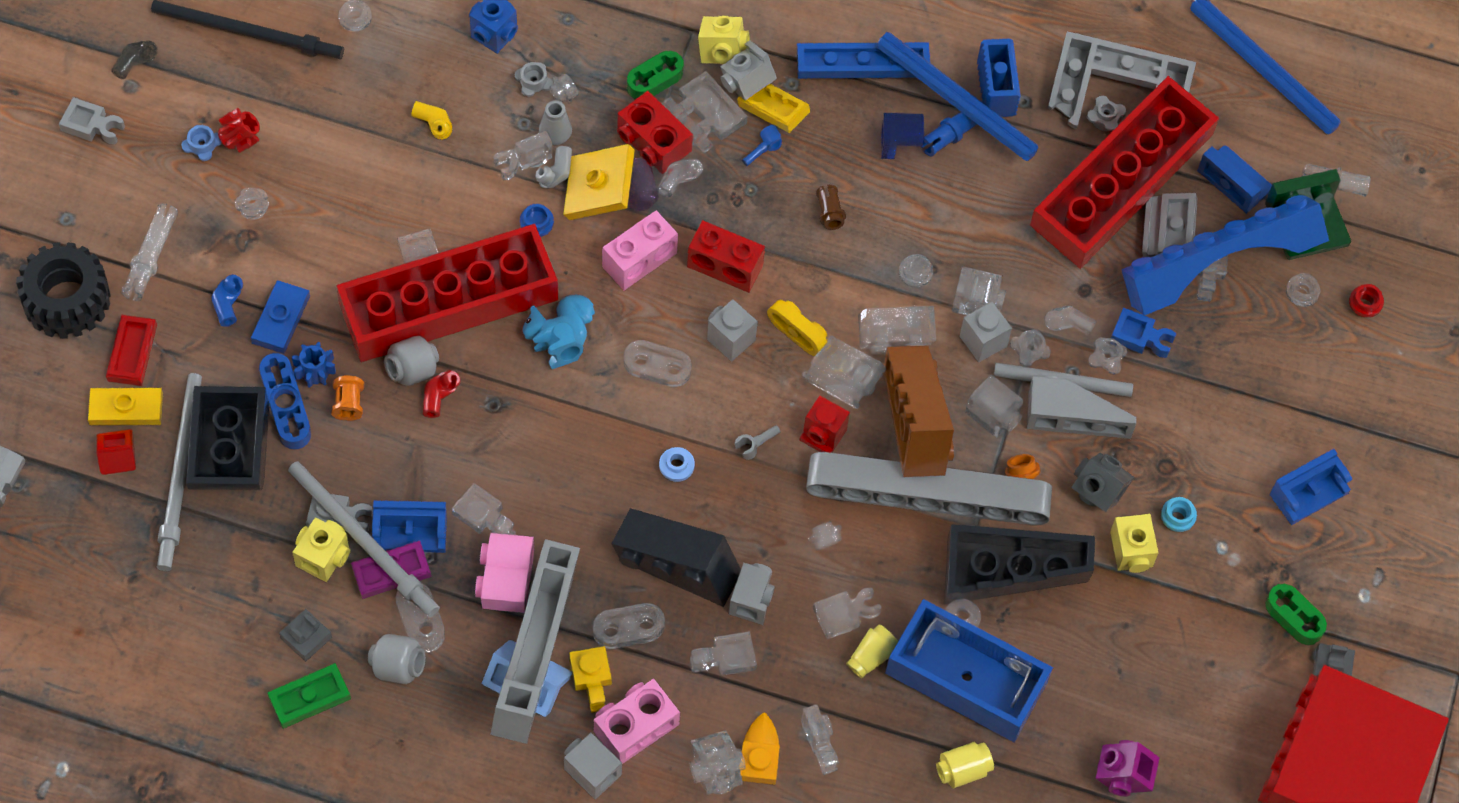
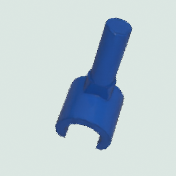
M769 125L760 132L763 142L742 159L746 166L767 150L776 151L781 147V134L775 125Z

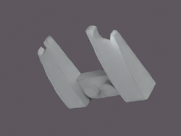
M1067 31L1048 109L1051 111L1057 108L1069 118L1067 124L1077 129L1090 74L1155 89L1167 76H1170L1189 92L1196 62Z

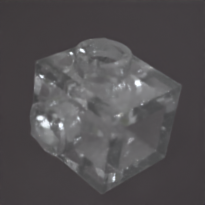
M726 730L690 740L695 761L689 762L690 771L695 784L701 782L707 795L712 793L724 794L731 791L733 787L743 785L740 771L746 769L741 749L735 748Z

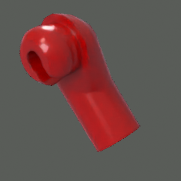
M448 370L442 372L426 383L422 412L425 417L437 418L440 416L441 400L453 393L460 385L461 379L456 371Z

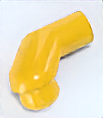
M419 101L414 103L411 116L427 121L435 138L443 140L451 135L453 126L446 110Z

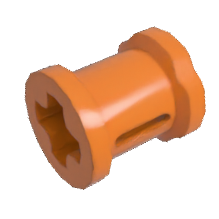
M344 375L333 380L336 398L331 415L334 418L353 421L362 417L363 408L360 406V394L364 390L365 383L361 378Z

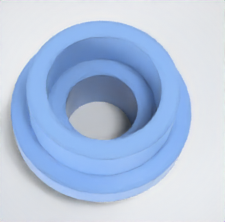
M680 447L666 450L659 461L662 475L673 482H681L689 478L695 467L692 454ZM681 460L683 465L676 467L671 464V461Z

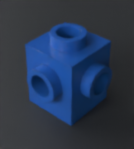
M507 0L479 1L472 7L469 13L471 38L496 54L513 39L518 30L516 9Z

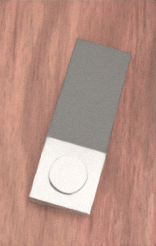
M1054 375L1032 377L1028 391L1027 429L1131 439L1136 426L1135 416L1068 379H1058Z

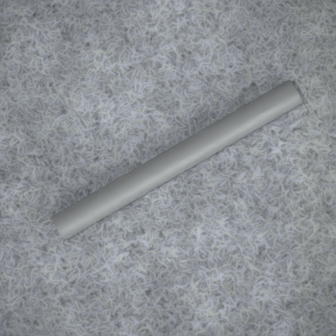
M995 363L993 376L1031 382L1033 376L1054 375L1058 379H1068L1088 391L1131 397L1133 392L1132 383L1003 363Z

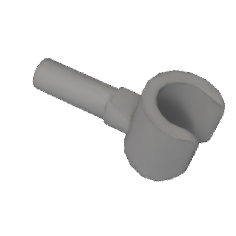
M775 425L755 437L743 434L736 439L735 447L739 449L745 444L751 445L752 447L742 455L746 460L753 459L757 454V447L781 431Z

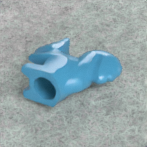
M578 294L565 296L558 302L556 308L557 317L548 320L544 318L535 306H532L530 308L531 313L523 326L522 334L525 339L538 343L534 346V351L548 350L549 355H552L549 360V366L552 369L578 361L583 353V344L587 337L585 324L590 323L592 315L595 314L591 300Z

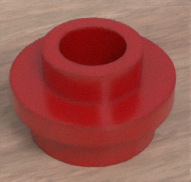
M1364 284L1352 291L1349 297V304L1357 315L1374 317L1381 312L1384 306V298L1378 287L1372 284ZM1361 300H1367L1371 305L1364 304Z

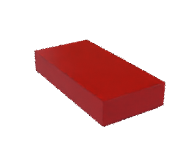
M121 314L106 373L108 382L136 386L143 385L157 328L156 319Z

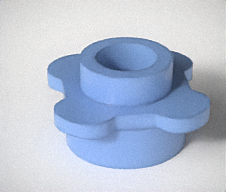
M196 125L189 130L187 140H184L181 146L185 153L191 152L197 155L200 160L207 161L212 158V151L215 147L221 145L222 142L219 139L218 133H213L212 129L208 126Z

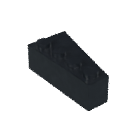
M951 524L947 540L944 605L1087 583L1094 571L1095 536Z

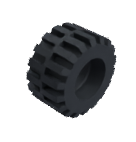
M60 242L52 243L53 248L47 249L46 246L39 248L38 255L35 256L31 253L27 257L28 265H21L19 269L21 276L17 277L16 281L17 292L28 321L32 322L36 330L41 331L44 329L45 335L50 337L58 333L60 339H68V334L71 333L78 337L83 335L82 330L87 328L90 332L96 328L94 323L96 320L102 322L105 318L104 310H109L110 307L109 297H111L109 285L103 265L100 264L99 258L94 253L90 255L88 248L81 246L77 249L76 244L70 242L66 246H61ZM75 282L81 285L75 294L67 298L54 299L47 296L48 292L60 283Z

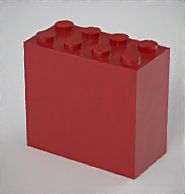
M1323 665L1317 676L1311 674L1295 705L1297 709L1286 727L1283 735L1284 741L1274 757L1270 767L1272 771L1268 780L1265 781L1257 801L1261 803H1418L1449 718L1327 665Z

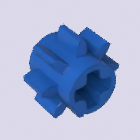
M320 342L310 346L302 344L300 355L292 356L293 366L297 367L294 370L295 379L304 378L309 388L313 384L321 383L324 386L327 385L326 379L328 374H336L335 364L332 363L334 360L333 351L328 350L325 352L321 348Z

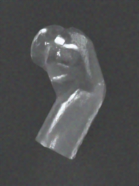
M693 158L671 163L657 187L658 193L664 197H672L678 184L697 179L703 172V165L700 160Z

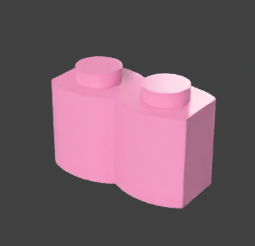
M490 533L489 543H482L480 565L486 566L484 576H477L475 597L481 598L482 609L525 613L534 557V537Z

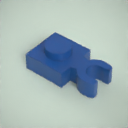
M1123 307L1110 342L1141 354L1145 346L1151 348L1155 355L1167 358L1170 348L1162 345L1160 341L1166 340L1173 343L1176 333L1168 328L1154 329L1155 319Z

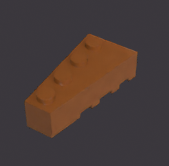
M928 345L887 347L883 370L903 477L945 476L948 461H953L954 458L952 441L954 428L939 382L937 361L932 359Z

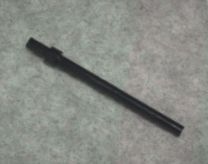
M159 0L152 2V13L300 49L302 54L314 57L320 54L340 60L344 54L343 46L320 41V37L305 34L303 37Z

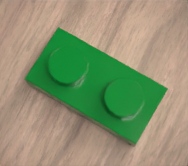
M336 663L267 692L283 729L351 700L348 688Z

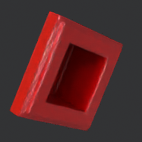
M133 430L97 434V459L101 474L121 473L136 469Z

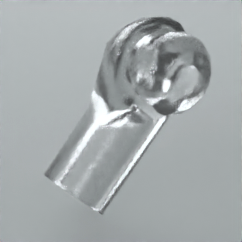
M1069 305L1052 309L1045 316L1046 326L1053 331L1074 327L1082 333L1089 335L1097 323L1093 318Z

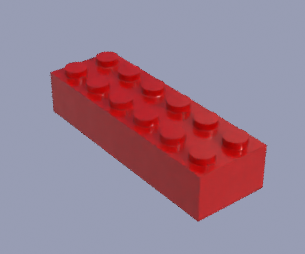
M1167 76L1034 209L1030 226L1081 269L1211 138L1219 117L1170 76Z
M535 224L336 285L339 305L361 363L387 355L388 349L392 344L413 336H421L428 342L530 310L532 306L539 307L558 301V279Z

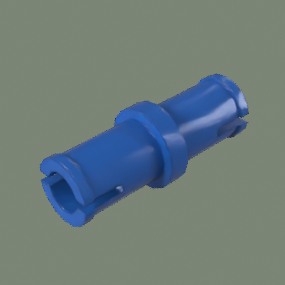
M962 112L952 118L947 117L940 122L938 128L920 138V147L923 148L933 142L932 146L924 150L925 154L932 157L948 144L959 142L963 138L964 133L978 124Z

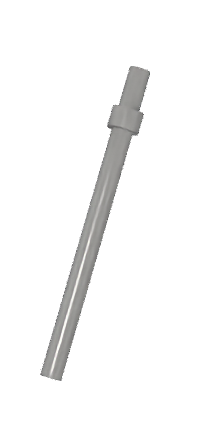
M196 373L188 374L164 525L159 527L157 541L160 543L157 569L161 571L171 570L175 546L179 545L181 529L178 527L188 467L194 386H201L202 376Z
M299 461L294 462L289 467L288 472L397 583V590L407 600L412 599L428 617L434 616L439 611L440 607L423 590V584L413 574L408 575Z

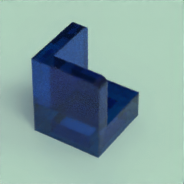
M883 114L881 159H895L897 146L924 145V114Z

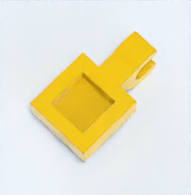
M603 646L569 652L575 690L587 689L591 713L598 712L605 706L603 686L612 685L606 648Z

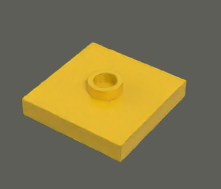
M629 144L571 156L563 215L569 220L627 209L635 150Z

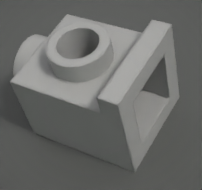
M751 40L745 43L746 49L720 66L723 73L720 79L724 87L730 93L736 92L744 100H747L777 79L768 54Z
M743 563L730 600L729 615L761 625L764 624L767 606L769 607L775 589V586L770 584L772 570L768 566L758 563L752 565Z

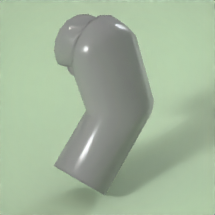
M557 147L554 165L551 167L544 166V170L540 167L536 171L535 178L541 187L546 189L554 188L568 179L572 149L570 147Z

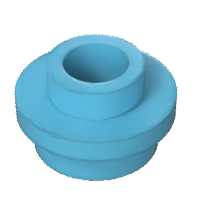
M1183 497L1168 500L1161 510V519L1164 525L1176 532L1189 530L1195 524L1197 518L1196 508L1190 500ZM1179 512L1184 516V519H1177L1172 514Z

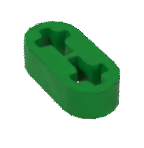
M663 51L633 68L627 76L628 94L633 99H637L646 91L655 96L676 84L683 76L684 60L681 55L674 51ZM666 64L669 67L675 65V70L671 71L669 68L663 70V65ZM639 80L642 83L648 81L647 87L641 84L636 86V81Z
M1278 584L1271 589L1265 602L1268 613L1301 644L1313 645L1319 642L1327 627L1323 614L1296 588L1289 584ZM1287 597L1290 600L1288 605L1284 604L1280 607L1276 604L1278 598L1283 599ZM1313 622L1316 625L1314 630L1306 632L1302 629L1304 623L1309 624Z

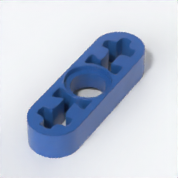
M269 354L260 362L259 370L263 386L266 387L269 406L280 441L289 449L303 448L311 439V429L291 363L283 354ZM278 366L279 370H281L283 383L276 385L271 367ZM283 394H290L295 398L294 404L288 408L278 407L275 401ZM293 417L299 430V436L293 437L290 433L288 419Z

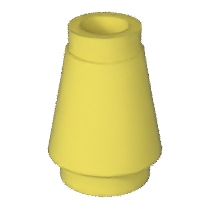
M878 624L874 629L870 628L846 664L858 677L863 678L889 659L898 640L890 631Z

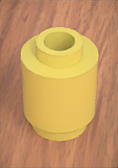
M972 742L941 753L940 762L936 763V768L942 783H949L952 788H956L987 777V772L994 770V762L990 750L984 742L980 744Z

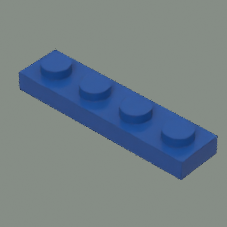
M929 42L905 43L930 62ZM797 43L798 79L916 78L878 48V43Z

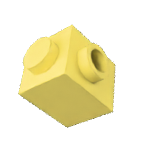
M1151 514L1115 517L1110 534L1118 571L1129 570L1132 573H1139L1153 567L1158 556V548Z

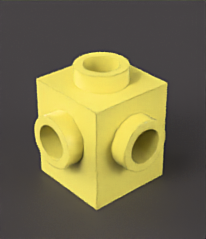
M703 16L698 35L701 63L725 64L735 55L746 49L745 43L750 40L749 31L744 30L742 17Z
M316 517L309 527L304 526L301 529L295 542L296 548L293 551L296 567L325 582L329 580L336 567L341 568L345 564L350 554L347 533L344 528L334 521L327 520L324 522Z

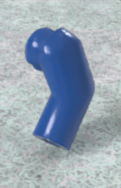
M234 274L228 275L223 279L211 297L220 325L224 327L230 326L237 321L232 305L241 293L243 281Z

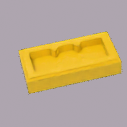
M772 84L767 85L747 100L740 96L737 98L739 107L787 133H790L810 113L808 103Z
M90 388L89 425H161L162 388Z

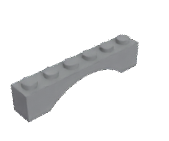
M544 540L517 642L495 708L490 735L525 744L528 742L575 574L580 551L578 547Z

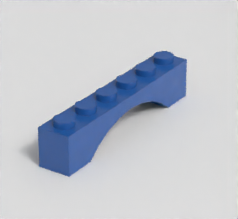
M1298 195L1287 199L1286 204L1276 208L1261 209L1255 213V216L1246 220L1231 221L1225 224L1223 229L1216 232L1198 234L1193 238V241L1186 244L1168 246L1163 249V253L1151 258L1142 257L1136 259L1131 263V266L1121 269L1131 306L1143 315H1147L1176 303L1184 289L1201 271L1213 262L1231 253L1247 248L1266 246L1284 248L1301 253L1328 242L1329 238L1320 204L1307 196Z

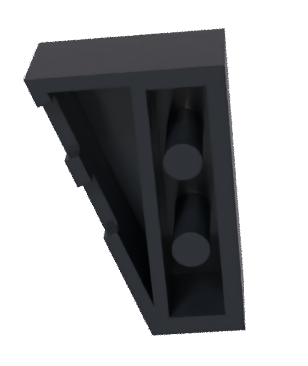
M632 508L629 509L611 543L619 557V561L623 565L631 569H639L722 607L725 606L741 572V568L724 535Z

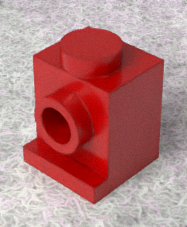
M819 395L805 417L804 430L799 441L819 452L833 453L847 431L850 412Z

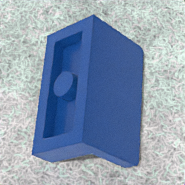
M1226 145L1218 151L1212 146L1203 153L1197 170L1246 214L1269 194L1272 186L1271 183Z

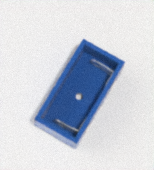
M923 599L891 653L885 674L1015 743L1045 689L1053 667ZM967 673L971 675L972 679L965 681L962 675Z

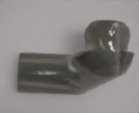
M149 40L128 44L123 49L111 72L120 79H126L133 66L148 63L155 59L158 53L157 45Z

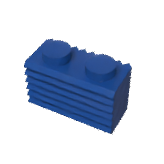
M983 40L977 59L982 103L1000 117H1013L1017 115L1016 112L1021 97L1013 40Z

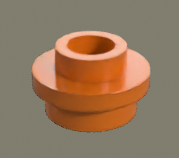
M1016 455L1007 461L1005 476L1035 479L1040 474V465L1032 455Z

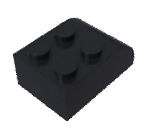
M194 386L186 480L189 490L263 489L269 421V401L266 387Z

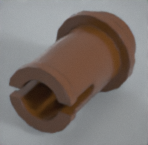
M829 184L827 185L829 197H826L824 186H821L816 191L821 209L819 220L826 229L835 230L844 225L846 212L841 209L837 187Z

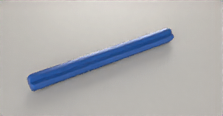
M1209 0L1193 1L1190 7L1191 11L1326 134H1331L1339 127L1341 121L1334 113Z
M886 32L879 39L878 48L1014 153L1025 161H1029L1035 156L1038 145L892 33Z

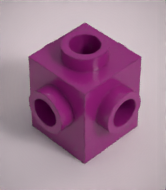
M1121 740L1119 744L1103 745L1095 779L1107 786L1109 792L1117 796L1127 797L1131 793L1152 792L1160 757L1141 743L1130 740Z

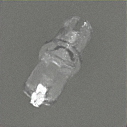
M1305 164L1302 176L1333 169ZM1339 166L1336 168L1341 179L1337 190L1362 195L1363 197L1367 196L1371 181L1370 175L1366 176L1342 171V168Z

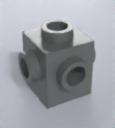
M1099 453L1090 460L1088 458L1083 459L1074 472V475L1078 478L1071 488L1079 493L1078 496L1083 502L1090 506H1098L1107 512L1118 504L1135 477L1121 468L1122 464L1116 458L1108 454L1103 455Z

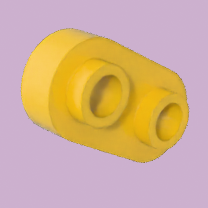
M777 300L767 310V315L774 326L808 354L818 356L828 346L825 329L817 322H810L804 317L800 309L793 302Z

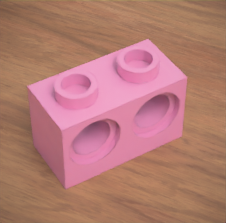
M656 210L603 247L602 267L624 291L677 254L678 233Z
M652 679L645 685L643 682L634 685L626 693V698L615 705L614 703H609L596 713L594 733L622 764L679 725L680 711L655 679ZM646 704H653L659 710L654 714H645L640 708ZM622 724L628 727L629 731L623 735H617L611 732L610 729L614 725Z

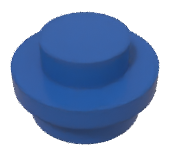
M532 204L521 213L520 227L535 224L540 237L545 236L553 228V214L544 205Z

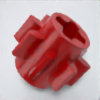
M236 108L218 120L222 125L218 130V136L225 147L229 149L237 148L238 152L241 153L259 142L256 134L260 130V125L252 113L248 111L241 113L240 109Z

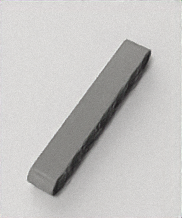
M818 452L810 456L806 486L809 494L821 498L1027 525H1044L1050 521L1052 486L1045 481L951 468L946 469L945 476L903 477L901 462Z

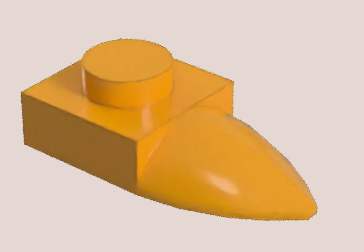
M765 712L755 719L745 735L742 746L739 781L776 785L780 745L776 728Z

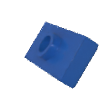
M277 280L251 336L252 344L285 354L310 298V291Z

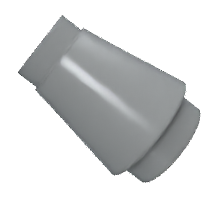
M551 101L546 105L539 125L540 136L551 145L563 144L572 134L571 122L564 104L560 101Z

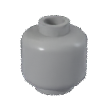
M413 336L392 344L388 349L384 364L389 377L394 382L398 381L403 386H411L427 380L435 374L439 354L434 344L428 343L421 336Z
M386 634L376 644H373L369 650L368 663L372 666L375 677L381 681L408 684L416 677H419L424 670L425 651L420 647L419 642L412 637Z

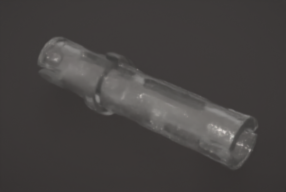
M158 204L138 255L133 256L130 262L131 271L121 289L123 296L128 299L134 289L133 300H142L150 277L155 276L157 272V260L173 223L179 214L177 209L171 205L165 217L167 204Z

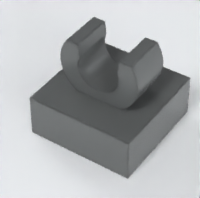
M307 609L300 613L279 633L280 639L305 662L332 638L331 632Z
M1319 643L1316 649L1313 674L1317 676L1323 665H1327L1352 676L1355 650L1334 644Z

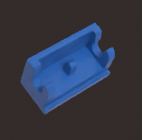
M1335 449L1326 452L1276 480L1270 496L1291 525L1349 494L1351 489L1347 483L1352 480V477L1337 456L1338 454Z
M373 501L372 537L385 551L420 541L424 552L446 553V502Z

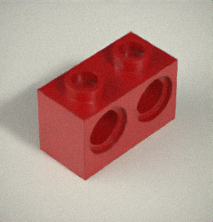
M646 91L618 112L617 133L621 140L626 144H632L639 151L642 160L648 166H654L661 174L692 152L693 133L649 91ZM637 122H645V123H647V124H645V125H638V124H636V123H637ZM665 143L670 146L661 147L658 144Z
M702 220L688 247L687 267L750 293L763 267L765 246Z

